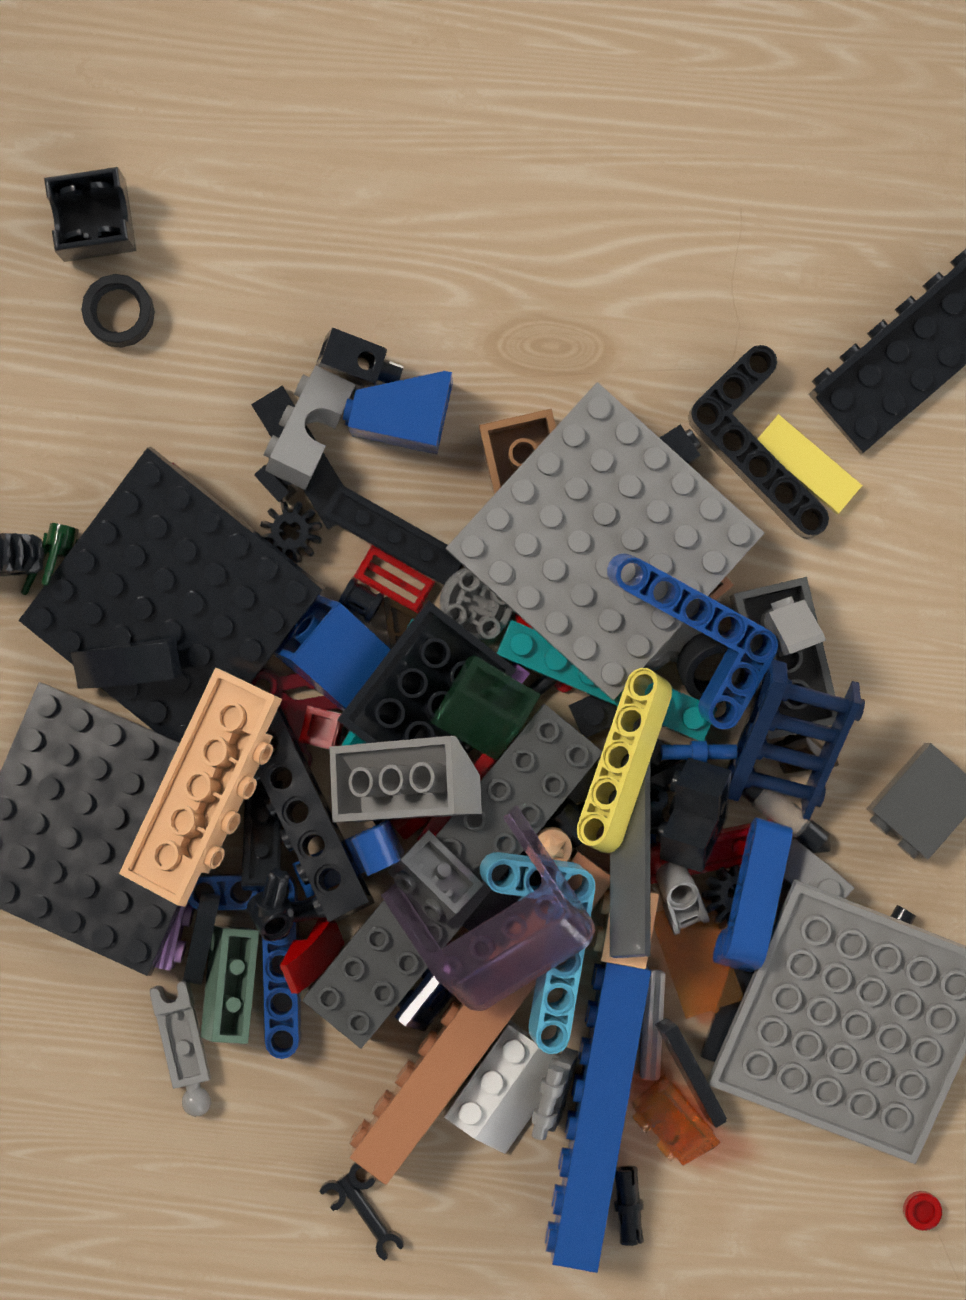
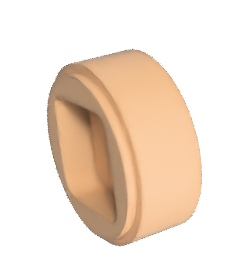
M548 827L541 830L535 836L533 851L535 856L539 858L567 861L572 852V844L568 835L563 830L556 827Z

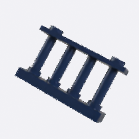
M772 659L737 742V759H730L727 769L731 770L729 799L739 801L744 788L758 787L801 799L802 819L810 820L815 807L820 808L823 804L826 782L854 720L859 721L863 715L865 700L861 699L859 682H851L845 698L792 684V680L788 679L787 663ZM788 699L838 713L832 727L779 714L778 707L780 702H786ZM777 728L822 740L825 743L819 756L767 743L766 735L768 731H774ZM764 757L812 770L806 785L755 772L753 767L756 759L762 760Z

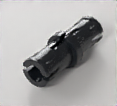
M629 1165L620 1166V1168L616 1167L617 1200L614 1202V1210L618 1212L620 1244L625 1246L642 1244L644 1238L641 1211L644 1209V1204L639 1195L638 1168Z

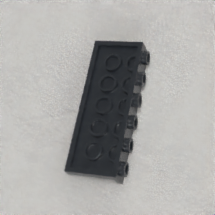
M966 249L950 262L954 269L947 275L943 276L938 272L922 286L927 292L919 299L915 300L911 295L895 309L899 316L888 324L883 319L867 333L871 340L862 348L855 343L839 358L843 364L834 372L827 367L811 381L816 387L808 395L860 455L966 365Z

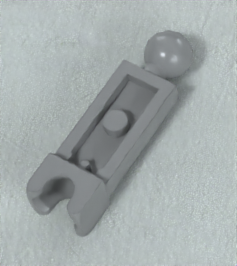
M183 980L177 984L178 997L176 1000L168 999L164 994L162 986H154L150 988V997L154 1014L157 1018L173 1089L185 1086L186 1092L182 1097L184 1111L194 1117L202 1116L211 1106V1097L205 1089L201 1088L200 1082L209 1081L211 1075L202 1037H200L201 1032L194 1007L195 1002L191 985Z

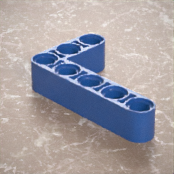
M624 553L613 557L608 564L607 575L615 586L728 647L700 698L698 708L701 717L716 728L730 729L735 726L742 717L772 659H774L777 653L778 640L775 634L635 556ZM633 563L636 571L634 577L628 582H623L621 579L623 567ZM661 581H666L668 586L666 595L656 600L653 593L655 586ZM693 599H698L699 611L696 615L688 617L686 614L687 604ZM725 617H730V629L725 634L720 635L718 632L719 622ZM761 634L763 638L762 645L758 650L752 652L750 642L754 636ZM738 668H743V680L733 685L732 675L734 671ZM725 701L726 710L724 714L714 718V707L717 703Z
M386 820L345 839L360 872H366L367 876L399 862L404 855V850L390 820ZM323 850L312 854V856H319ZM297 861L292 866L307 898L314 896L315 893L310 883L305 885L297 872L296 865L300 863V861ZM331 870L325 875L324 884L327 889L340 884L341 876L337 870Z
M242 874L204 875L198 878L188 902L198 910L200 900L196 895V888L203 882L210 884L214 889V893L220 895L218 910H245L249 900L239 901L233 894V887L236 882L242 881ZM289 875V896L287 898L290 902L298 901L297 884L293 877ZM252 890L251 898L264 890ZM293 922L290 933L286 937L275 941H266L262 938L265 1045L270 1055L279 1059L289 1058L295 1053L301 1043L300 993H291L284 974H278L274 971L272 959L278 955L285 956L293 940H299L298 922ZM277 993L289 995L292 1000V1008L285 1012L277 1010L273 1005V996ZM281 1030L289 1032L293 1037V1045L286 1049L278 1047L274 1042V1033Z

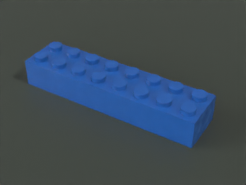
M603 961L601 964H594L591 985L596 990L594 1001L588 1000L584 1022H586V1027H590L588 1038L581 1037L578 1054L579 1064L583 1065L582 1073L574 1074L571 1096H573V1102H576L575 1111L568 1110L564 1132L566 1133V1139H569L568 1148L561 1147L558 1162L559 1177H563L562 1184L554 1185L551 1207H553L552 1214L556 1215L555 1222L548 1221L545 1234L546 1252L551 1253L552 1265L598 1273L651 977V969L648 965L646 969Z

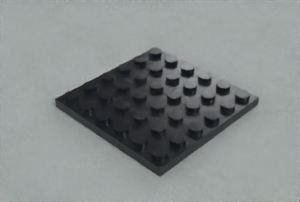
M147 447L53 573L49 584L41 589L18 621L72 665L71 652L139 641L149 642L176 638L182 675L170 680L101 688L153 731L181 742L215 667L251 684L325 587L153 447Z
M39 682L0 771V909L141 974L152 976L181 906L120 875L119 872L180 742L50 685Z

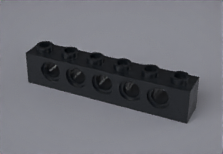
M279 705L267 731L268 734L275 738L276 749L266 764L259 765L254 779H256L257 784L263 783L268 794L264 798L266 807L273 818L279 817L284 828L280 831L281 838L289 851L294 850L300 861L296 865V869L305 885L310 883L316 895L312 899V903L321 919L326 917L328 922L336 923L374 904L375 901L337 822H332L330 807L281 705ZM283 770H290L292 773L290 786L285 789H279L276 782L278 774ZM305 803L308 807V816L303 822L296 823L292 817L293 809L297 804ZM320 836L324 840L325 847L319 856L313 857L309 853L308 844L312 838ZM331 870H337L341 876L340 885L335 890L329 891L324 884L325 875Z

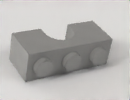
M316 365L310 377L303 374L294 392V395L298 396L299 399L295 407L290 405L286 407L279 422V425L283 426L284 429L279 438L274 435L271 437L264 452V456L269 458L265 471L306 490L326 445L312 439L306 432L305 426L313 422H319L335 429L344 412L347 398L350 399L356 384Z

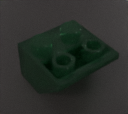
M476 656L468 657L430 723L452 736H456L459 740L496 761L524 725L540 694Z

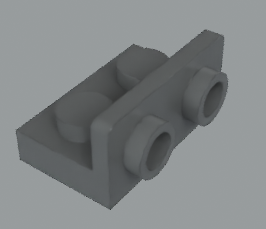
M429 830L388 871L394 878L397 887L403 892L410 894L421 905L423 912L430 919L437 921L441 925L446 924L484 885Z

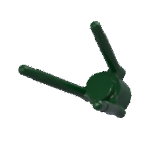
M50 523L48 533H44L42 540L44 558L47 553L49 554L42 578L43 586L49 584L57 556L65 558L79 540L77 539L79 529L63 524ZM38 573L27 576L21 590L23 595L28 594Z

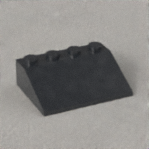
M428 600L337 721L365 744L443 736H456L461 744L517 669Z

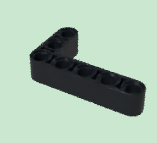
M757 345L749 349L695 402L689 411V425L795 534L801 538H813L822 533L828 526L829 516L827 510L733 415L776 369L777 357L774 351L768 346ZM753 356L764 358L768 366L767 371L758 373L752 370L749 364L750 358ZM729 381L739 384L742 391L741 397L736 399L727 397L723 391V384ZM701 407H709L715 413V422L709 425L701 423L697 418V410ZM734 433L739 436L741 448L737 451L728 450L723 444V435ZM760 459L766 464L767 473L764 477H755L749 471V462L751 460ZM785 485L791 489L793 498L790 503L784 504L777 500L775 497L777 486ZM810 511L816 514L819 521L816 530H808L802 525L801 516L803 512Z

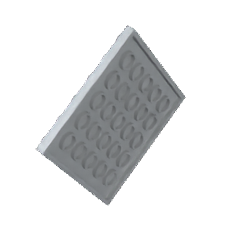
M597 382L446 547V550L613 701L623 691L629 675L634 670L643 668L679 629L683 622L615 586L607 575V567L611 559L618 554L624 553L635 556L708 596L764 535V532ZM633 563L623 567L621 571L623 582H628L634 577L636 571ZM661 581L655 586L653 593L656 600L666 595L668 590L666 581ZM693 599L687 604L686 614L688 617L698 608V599Z
M794 879L772 929L764 964L760 969L755 970L707 1079L708 1084L916 1164L966 1054V946Z

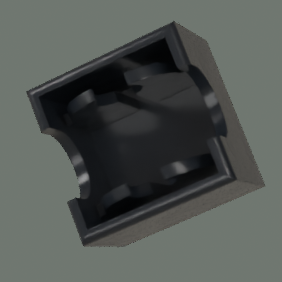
M118 167L44 178L46 196L50 202L55 230H52L54 250L64 262L137 251L127 183Z

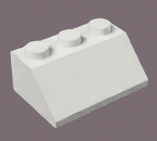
M509 1020L446 1107L444 1118L472 1138L506 1154L533 1115L534 1109L538 1108L542 1093L539 1091L542 1078L547 1075L551 1059H558L560 1055L543 1052L528 1032Z

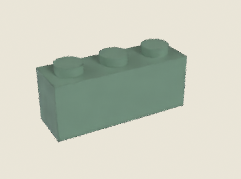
M214 925L209 947L200 1037L208 1041L248 1044L259 938L258 930Z

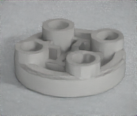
M467 568L454 573L442 588L439 603L440 610L479 640L492 639L498 636L512 617L513 610Z

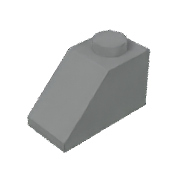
M790 596L772 603L773 611L764 614L770 631L775 634L778 640L777 651L780 657L826 641L805 600L795 603L793 597Z
M792 837L784 879L791 885L795 879L845 899L854 887Z

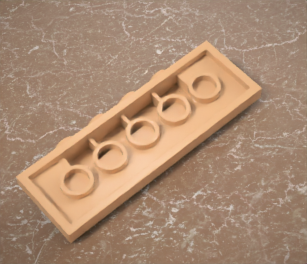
M215 667L119 872L120 875L178 906H186L201 872L209 874L211 868H217L222 862L224 849L221 846L227 834H232L239 826L241 816L237 812L243 799H249L256 789L255 773L259 765L266 764L272 755L273 746L270 744L273 736L268 734L267 731L282 701L281 698Z

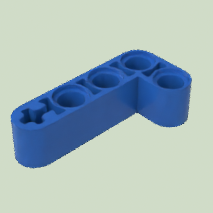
M756 817L753 819L746 839L727 928L719 933L714 947V963L750 973L760 969L764 964L793 835L792 827Z

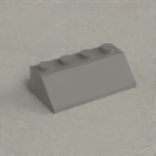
M456 736L329 747L332 822H368L482 814L480 774Z

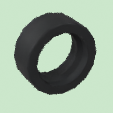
M120 274L103 276L92 283L83 296L81 308L84 323L90 332L106 345L120 348L135 345L146 337L153 325L155 314L152 298L141 283L130 276ZM117 289L133 294L140 307L139 318L135 325L123 332H113L104 328L97 316V306L102 296L109 291Z
M718 630L720 635L726 633L725 631ZM703 633L694 636L683 646L677 661V670L687 692L700 700L710 680L701 681L696 679L694 676L696 668L705 658L716 653H726L728 649L727 646ZM738 668L734 671L732 675L733 685L743 680V668Z

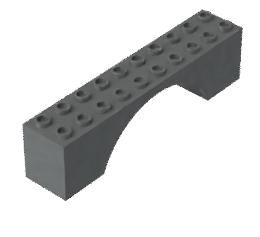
M543 704L480 781L482 814L452 816L436 836L484 885L444 925L430 919L423 912L421 905L410 894L403 892L395 885L313 984L302 1001L362 1049L492 890L480 875V864L486 855L494 852L520 855L598 760L602 751L547 705ZM506 864L496 866L491 874L492 880L499 881L508 870V866Z

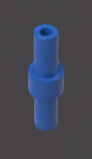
M691 741L690 745H661V760H687L689 757L707 763V760L737 759V745H707V741Z

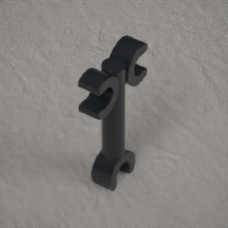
M354 1162L350 1167L349 1173H346L337 1181L329 1180L325 1182L319 1192L323 1195L328 1190L334 1189L339 1193V1199L330 1206L332 1211L340 1209L346 1201V1196L376 1238L377 1255L385 1261L388 1259V1253L384 1249L383 1244L386 1241H394L397 1247L402 1249L404 1241L396 1231H388L360 1189L364 1190L373 1186L376 1178L372 1175L366 1180L359 1179L356 1171L362 1167Z

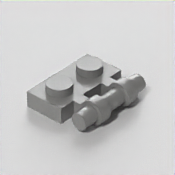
M566 1047L558 1059H551L547 1075L541 1081L539 1091L542 1093L539 1106L534 1109L532 1123L534 1124L532 1137L535 1139L545 1140L548 1131L554 1132L561 1121L579 1051Z

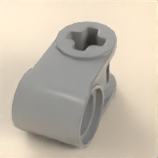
M670 862L663 864L656 873V881L663 900L662 906L673 934L677 935L680 933V929L700 921L704 924L708 923L709 917L705 905L688 869Z

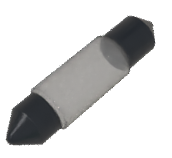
M751 786L749 789L744 788L741 795L751 803L752 807L768 820L792 827V839H796L813 854L829 852L831 850L830 834L811 818L810 820L802 819V808L786 795Z

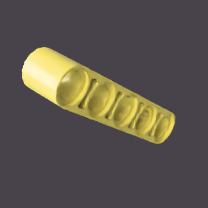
M648 668L634 670L626 681L577 824L579 840L602 853L615 851L620 847L624 839L672 697L670 683ZM654 683L652 691L645 695L647 686ZM641 718L639 728L633 731L635 721ZM626 754H629L627 764L621 767V760ZM614 790H616V797L614 801H612L609 804V796ZM604 825V833L602 837L597 840V831L601 826Z

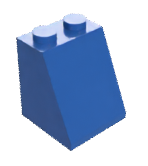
M441 371L356 390L354 400L347 398L343 414V420L345 425L348 426L351 436L438 455L453 386L452 372Z
M319 595L274 655L344 711L390 651V648L340 602Z

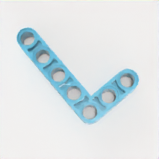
M494 852L486 855L480 864V875L493 891L500 894L550 900L528 1026L531 1038L543 1052L557 1054L567 1047L570 1040L595 894V880L588 871L574 862ZM500 864H506L508 866L507 876L500 881L492 880L491 874L493 869ZM539 869L545 870L544 881L537 886H531L529 884L531 874ZM580 874L582 876L580 887L574 891H568L567 882L570 877ZM569 912H574L576 919L573 925L568 928H561V918ZM562 950H569L568 960L562 965H554L555 955ZM563 988L562 997L558 1001L547 1002V997L551 990ZM547 1026H557V1031L552 1038L541 1039L542 1031Z

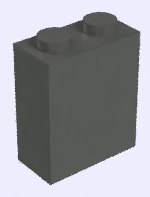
M924 743L866 808L873 815L870 822L886 835L889 831L894 833L901 840L897 844L898 847L912 859L919 856L928 860L966 817V773L932 743Z

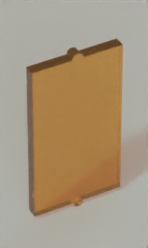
M702 898L705 907L711 904L709 900ZM662 910L656 912L654 929L685 1019L710 1011L717 1013L721 1007L742 1001L743 994L734 969L713 962L714 947L720 933L719 926L714 922V912L707 913L709 917L708 923L697 922L680 929V933L674 935L665 912Z

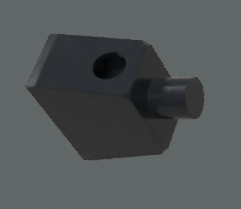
M333 327L325 336L316 362V366L366 388L374 386L377 380L383 383L399 381L403 371L402 365L385 360L387 353L385 347ZM358 357L365 358L369 362L368 370H364L359 366Z

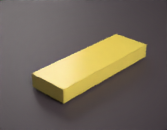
M779 414L757 438L807 490L836 514L841 512L863 486Z

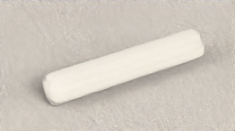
M651 969L642 1021L639 1075L641 1079L651 1081L659 1080L661 1070L662 1037L655 1024L663 1020L666 975L664 971Z

